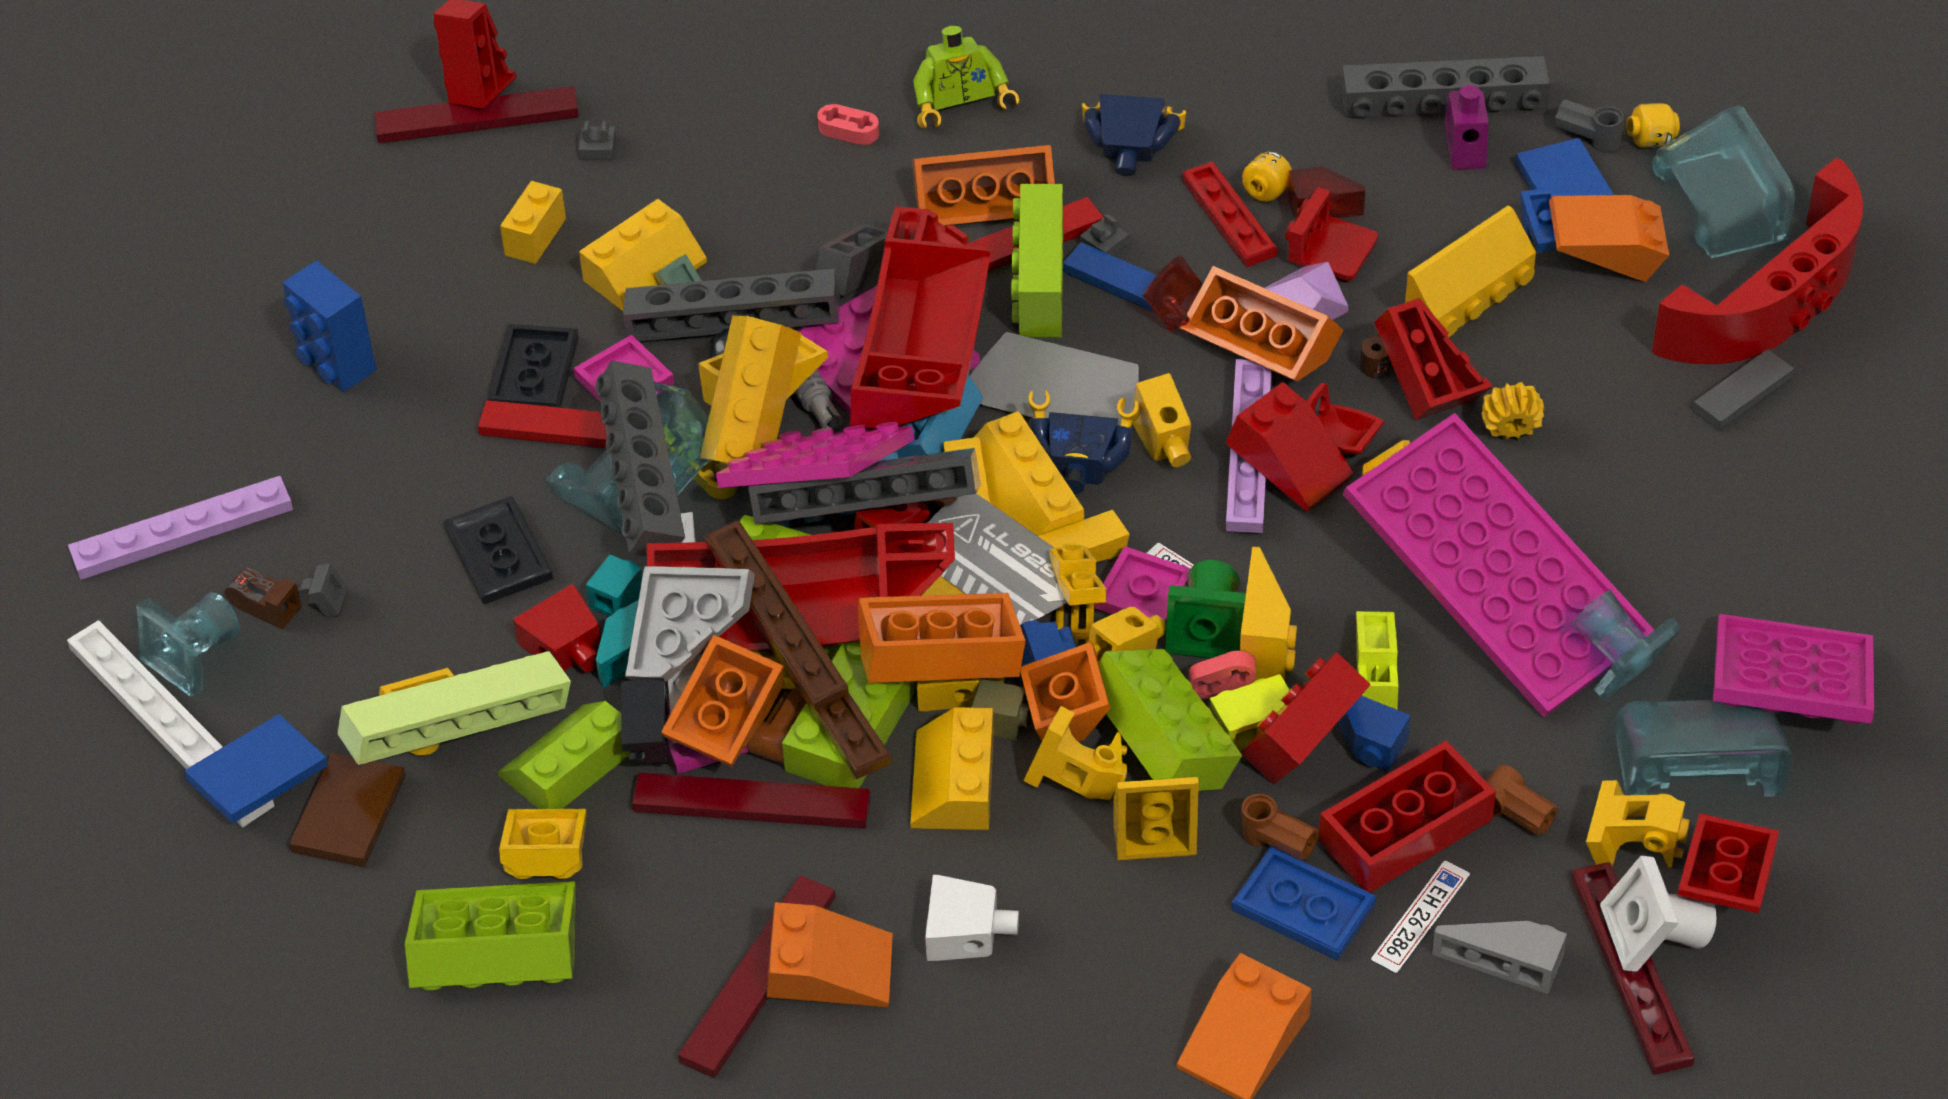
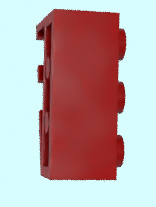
M448 0L433 13V23L437 32L439 57L442 61L444 86L447 89L448 101L453 104L483 109L512 83L517 76L514 70H510L507 67L504 59L508 55L505 48L498 46L495 39L498 32L486 4L466 0Z
M1420 298L1388 308L1374 322L1415 420L1477 400L1493 387L1487 378L1483 379L1471 365L1469 356L1464 351L1461 353L1447 336L1449 334L1448 331Z
M1337 652L1326 661L1319 657L1304 673L1309 679L1302 686L1296 683L1283 696L1281 701L1284 703V706L1277 713L1272 710L1258 724L1257 727L1260 731L1240 752L1273 785L1303 762L1371 685Z

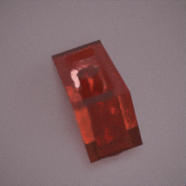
M1324 166L1289 170L1288 198L1295 221L1299 217L1304 200L1306 198L1310 199L1317 187L1331 191L1329 216L1345 218L1364 215L1366 192L1364 185Z

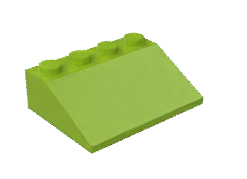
M575 881L416 890L405 940L409 988L421 987L424 990H437L443 986L454 985L476 988L488 983H503L504 985L514 986L524 981L542 980L546 983H558L564 979H572L575 961Z

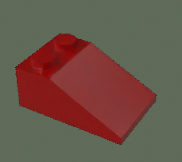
M1284 382L1277 385L1237 415L1225 443L1306 512L1351 479L1354 474L1311 405Z
M1699 813L1677 895L1759 914L1773 867L1779 831Z

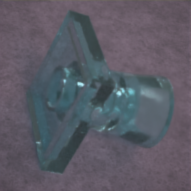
M1612 590L1606 591L1595 599L1571 623L1574 629L1589 639L1614 664L1594 688V691L1603 701L1655 662L1682 629L1671 617L1648 636H1645L1622 608Z
M208 592L193 607L176 618L149 597L137 604L140 660L188 696L193 697L202 691L201 652L236 638L239 635V621L231 605L221 595L215 592Z

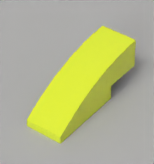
M1356 611L1357 672L1371 684L1362 696L1397 710L1399 685L1394 612Z

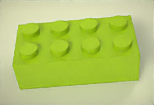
M1020 184V198H1013V219H1020V221H1014L1013 246H1019V248H1013L1012 273H1019V275H1013L1011 296L1012 300H1018L1019 302H1012V323H1019V335L1062 337L1063 184Z
M860 641L844 643L832 659V663L848 685L850 695L885 745L914 696L918 681L868 683L861 660ZM806 703L782 742L785 772L825 786L860 788L866 776L859 779L855 778Z
M1165 649L1105 651L1099 661V667L1111 707L1106 714L1153 780L1198 777L1199 791L1223 789L1243 755L1234 745L1231 737L1212 715L1211 710L1195 692L1192 684L1173 662L1172 657Z

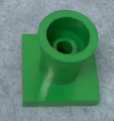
M1219 560L1200 561L1193 565L1188 572V587L1169 586L1165 651L1169 654L1214 658L1228 652L1240 651L1246 593L1237 592L1240 585L1239 576L1235 569L1225 562Z

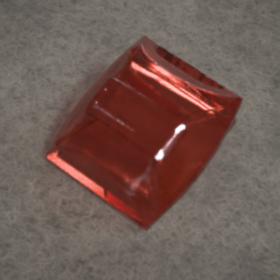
M1179 255L1158 273L1143 297L1167 329L1172 331L1176 327L1187 325L1190 322L1187 313L1203 284L1182 255Z

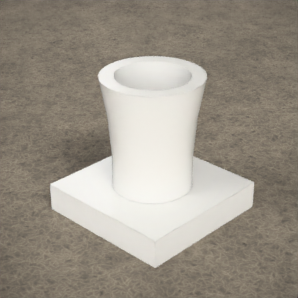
M1640 856L1600 904L1623 970L1637 972L1664 940L1701 949L1710 942L1716 928L1717 916L1714 903L1677 894H1668L1654 857Z

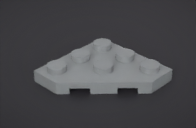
M645 566L625 676L632 681L664 678V682H667L708 646L713 635L719 637L749 611L755 574L749 569Z

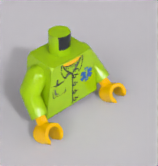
M948 26L942 30L943 43L927 48L926 59L921 62L913 79L917 105L922 108V112L917 117V123L923 129L927 127L925 121L927 114L933 118L934 128L938 127L941 123V116L936 110L995 96L994 90L997 89L999 92L997 104L1001 109L1007 110L1003 103L1005 94L1013 97L1015 105L1019 104L1018 94L1013 90H1008L1007 85L1009 81L1000 61L986 46L977 45L972 37L963 38L962 29L959 26Z

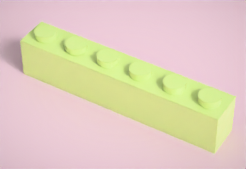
M550 651L343 705L341 707L337 734L356 763L361 765L565 709L571 680Z

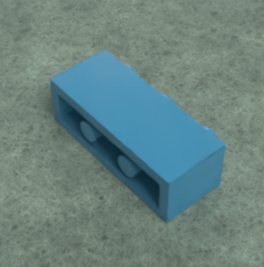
M969 374L961 406L906 423L902 426H912L915 440L895 451L899 458L944 452L943 442L961 439L983 399Z

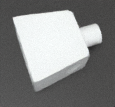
M933 875L925 937L927 961L988 957L993 952L994 934L1018 935L1019 911L997 910L996 889L993 886Z

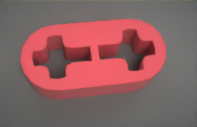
M837 104L826 105L818 111V129L827 137L860 145L871 144L879 138L878 118L870 112Z
M1245 651L1228 652L1191 666L1188 670V681L1192 684L1193 689L1200 698L1208 699L1217 696L1223 691L1234 690L1252 684L1256 679V659L1252 654Z

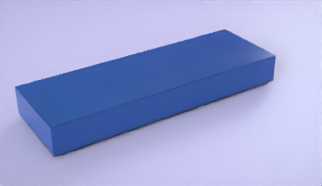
M1082 242L1063 262V272L1151 311L1170 291L1171 281Z

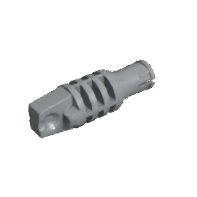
M816 369L794 393L803 408L814 414L821 428H829L827 425L829 423L833 431H836L842 425L843 418L831 402V390Z

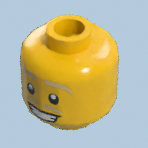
M1664 103L1639 104L1634 108L1632 115L1626 120L1627 135L1632 137L1635 145L1640 148L1667 147L1673 139L1677 138L1680 130L1678 114L1669 105Z
M1270 151L1259 154L1245 167L1242 174V183L1246 192L1252 198L1261 202L1275 200L1291 185L1293 179V171L1289 162L1282 155Z

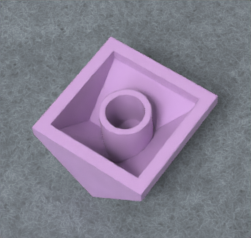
M1329 262L1304 266L1265 287L1267 290L1323 313L1332 320L1348 312V304Z

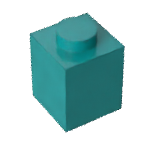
M609 554L586 584L589 609L609 617L618 609L625 608L639 600L643 578L642 568L630 560H623Z

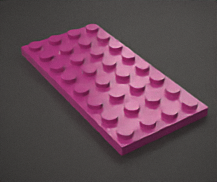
M1456 413L1351 483L1342 494L1543 718L1650 641L1656 633L1651 625Z

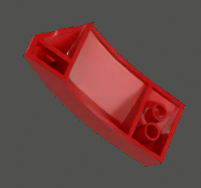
M895 206L885 238V248L870 322L851 387L850 426L865 425L866 430L876 429L877 425L887 422H897L898 426L961 406L980 322L990 261V250L982 245L973 246L968 242V235L952 224L944 226L938 222V215L930 209Z
M953 523L877 524V527L842 532L752 540L821 646L860 641L859 598L922 596L955 561ZM706 542L647 543V566L722 568ZM750 610L719 636L752 652L772 651L753 623Z

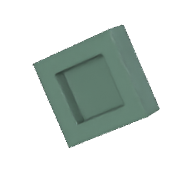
M686 254L654 272L660 285L702 281Z

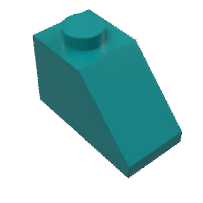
M638 600L625 608L618 609L613 615L606 618L596 657L599 683L603 688L626 675Z

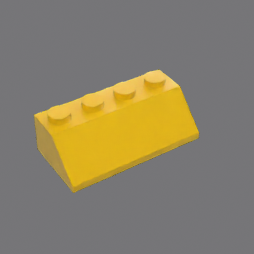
M1509 205L1408 272L1405 303L1420 298L1448 331V337L1452 336L1458 328L1470 320L1477 319L1483 311L1493 304L1502 302L1509 293L1518 287L1528 284L1533 278L1536 251L1514 209Z
M732 315L699 458L729 465L728 462L733 459L746 457L745 453L747 451L763 448L762 444L764 442L777 440L801 332L749 316Z
M1019 411L986 423L973 437H980L990 503L1037 536L1084 520V508Z

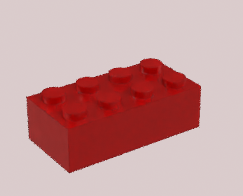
M1445 740L1320 813L1318 842L1363 890L1371 893L1492 821L1496 791Z

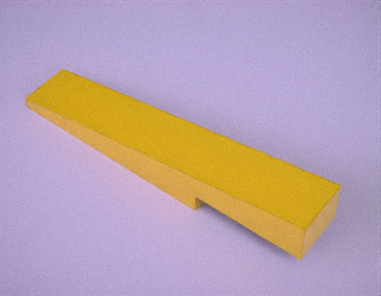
M1110 510L1039 535L1038 537L1054 548H1062L1067 543H1077L1086 546L1096 559V562L1119 557L1123 548L1127 547L1130 534L1116 513ZM940 576L922 596L965 593Z

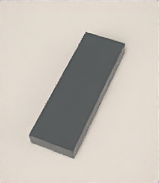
M1767 349L1695 400L1692 410L1720 430L1790 380L1794 375L1795 368Z

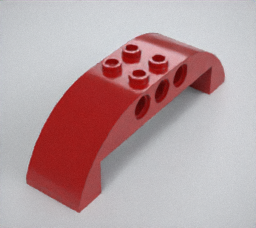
M1836 157L1815 175L1806 226L1810 227V229L1717 306L1683 284L1659 303L1652 353L1668 360L1691 364L1739 362L1756 357L1767 349L1771 350L1777 347L1797 330H1804L1820 311L1825 312L1848 281L1863 216V199L1860 187L1845 162Z

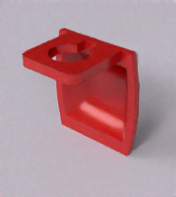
M1320 383L1306 402L1311 405L1315 412L1317 401L1321 397L1318 418L1342 454L1361 455L1383 426L1384 420L1358 409L1330 404L1328 384Z

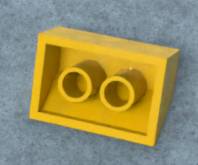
M656 199L579 251L583 281L622 311L624 310L626 288L660 285L654 272L678 257L686 254L695 270L707 263L706 255L681 215L659 199Z
M954 707L916 731L910 822L912 829L989 830L994 743L993 708Z

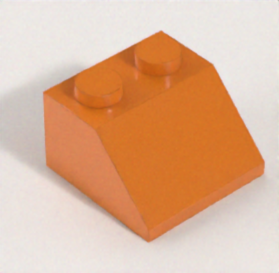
M1092 642L1021 666L1020 673L1035 730L1041 741L1061 706L1075 713L1069 728L1071 734L1078 742L1087 738L1111 708Z

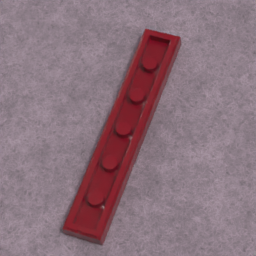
M574 86L496 96L483 109L447 102L374 112L378 143L579 117Z
M639 773L632 805L634 812L866 829L871 790Z
M1608 862L1572 870V883L1653 1074L1656 1075L1693 1066L1694 1055L1651 956L1637 972L1623 970L1600 906L1601 902L1618 883L1611 863Z
M800 875L781 903L815 905L828 910L836 898L835 889ZM773 916L679 1052V1063L715 1078L768 1000L766 995Z

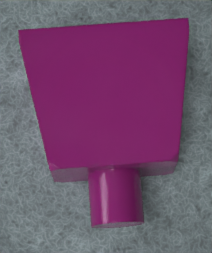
M1465 85L1461 87L1460 91L1448 93L1444 129L1452 170L1486 168L1488 115L1484 94L1474 85ZM1471 129L1470 142L1465 141L1462 136L1465 131Z

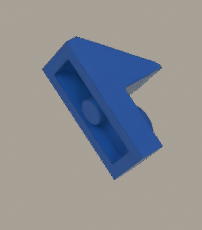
M1555 187L1521 191L1520 193L1523 228L1531 244L1534 245L1536 253L1557 250L1549 204L1552 196H1558Z

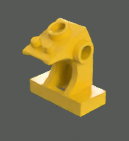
M1061 706L1042 740L1024 781L1038 788L1043 777L1046 776L1086 798L1111 800L1116 790L1117 782H1125L1127 774V764L1122 763V755H1126L1127 746L1121 745V734L1117 732L1109 746L1101 745L1096 749L1086 747L1076 741L1069 728L1075 713Z
M1617 780L1602 781L1586 840L1596 865L1610 862L1613 867L1619 847L1626 842L1635 841L1643 842L1645 848L1650 851L1661 852L1668 868H1672L1674 857L1681 859L1683 857L1684 849L1677 848L1678 842L1686 843L1690 819L1683 818L1685 802L1677 800L1668 794L1624 795ZM1634 817H1645V820L1630 819Z

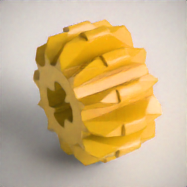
M1522 382L1512 386L1506 383L1505 387H1494L1492 394L1484 396L1481 414L1483 423L1486 424V429L1490 430L1491 435L1496 437L1502 436L1504 440L1515 436L1519 439L1520 435L1523 434L1532 435L1534 428L1542 426L1543 411L1545 409L1543 400L1540 399V395L1536 392L1534 386H1524Z

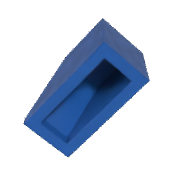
M1361 695L1338 721V724L1353 758L1361 760L1368 766L1378 767L1389 772L1409 739L1411 715Z

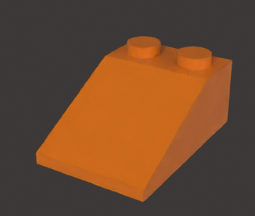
M1633 195L1552 196L1549 200L1557 251L1646 282L1670 256L1661 207L1650 200H1643Z
M713 635L663 727L661 735L732 767L775 702L784 684L783 665Z
M775 902L766 997L888 1007L893 933L815 905Z
M1240 953L1218 983L1177 1062V1069L1235 1099H1253L1310 1017L1312 988Z

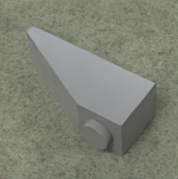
M1531 921L1440 925L1436 927L1434 932L1432 955L1548 994L1564 957L1567 933L1558 931L1552 926L1540 925Z

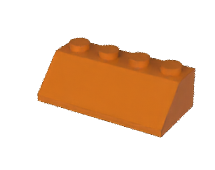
M1051 145L912 160L917 207L930 209L938 215V222L943 225L1012 219L1013 198H1020V184H1055Z
M1215 266L1210 270L1180 326L1181 330L1296 382L1328 361L1344 331L1329 316Z
M1009 593L870 597L858 599L861 660L868 683L925 682L929 680L978 678L1000 679L1003 677L1020 676L1025 638Z

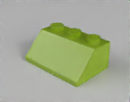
M606 701L583 704L500 769L498 777L538 809L565 808L626 759L630 753L634 752L623 751L621 713Z

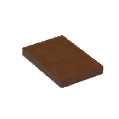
M331 753L327 761V767L323 769L290 840L291 852L365 867L406 776L404 767L376 761L358 765L351 756Z

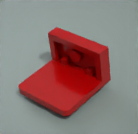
M1317 187L1312 197L1304 200L1297 220H1292L1287 227L1285 240L1289 241L1288 261L1301 266L1329 262L1335 277L1351 281L1355 279L1376 245L1378 233L1374 230L1329 216L1331 191Z

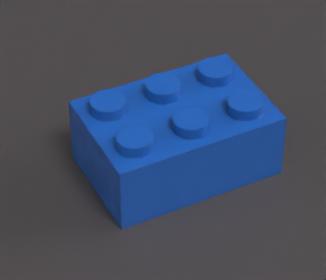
M317 260L282 282L286 296L284 304L290 313L292 322L289 326L297 344L295 352L305 366H312L327 384L332 383L342 392H345L376 371L362 298L357 292Z

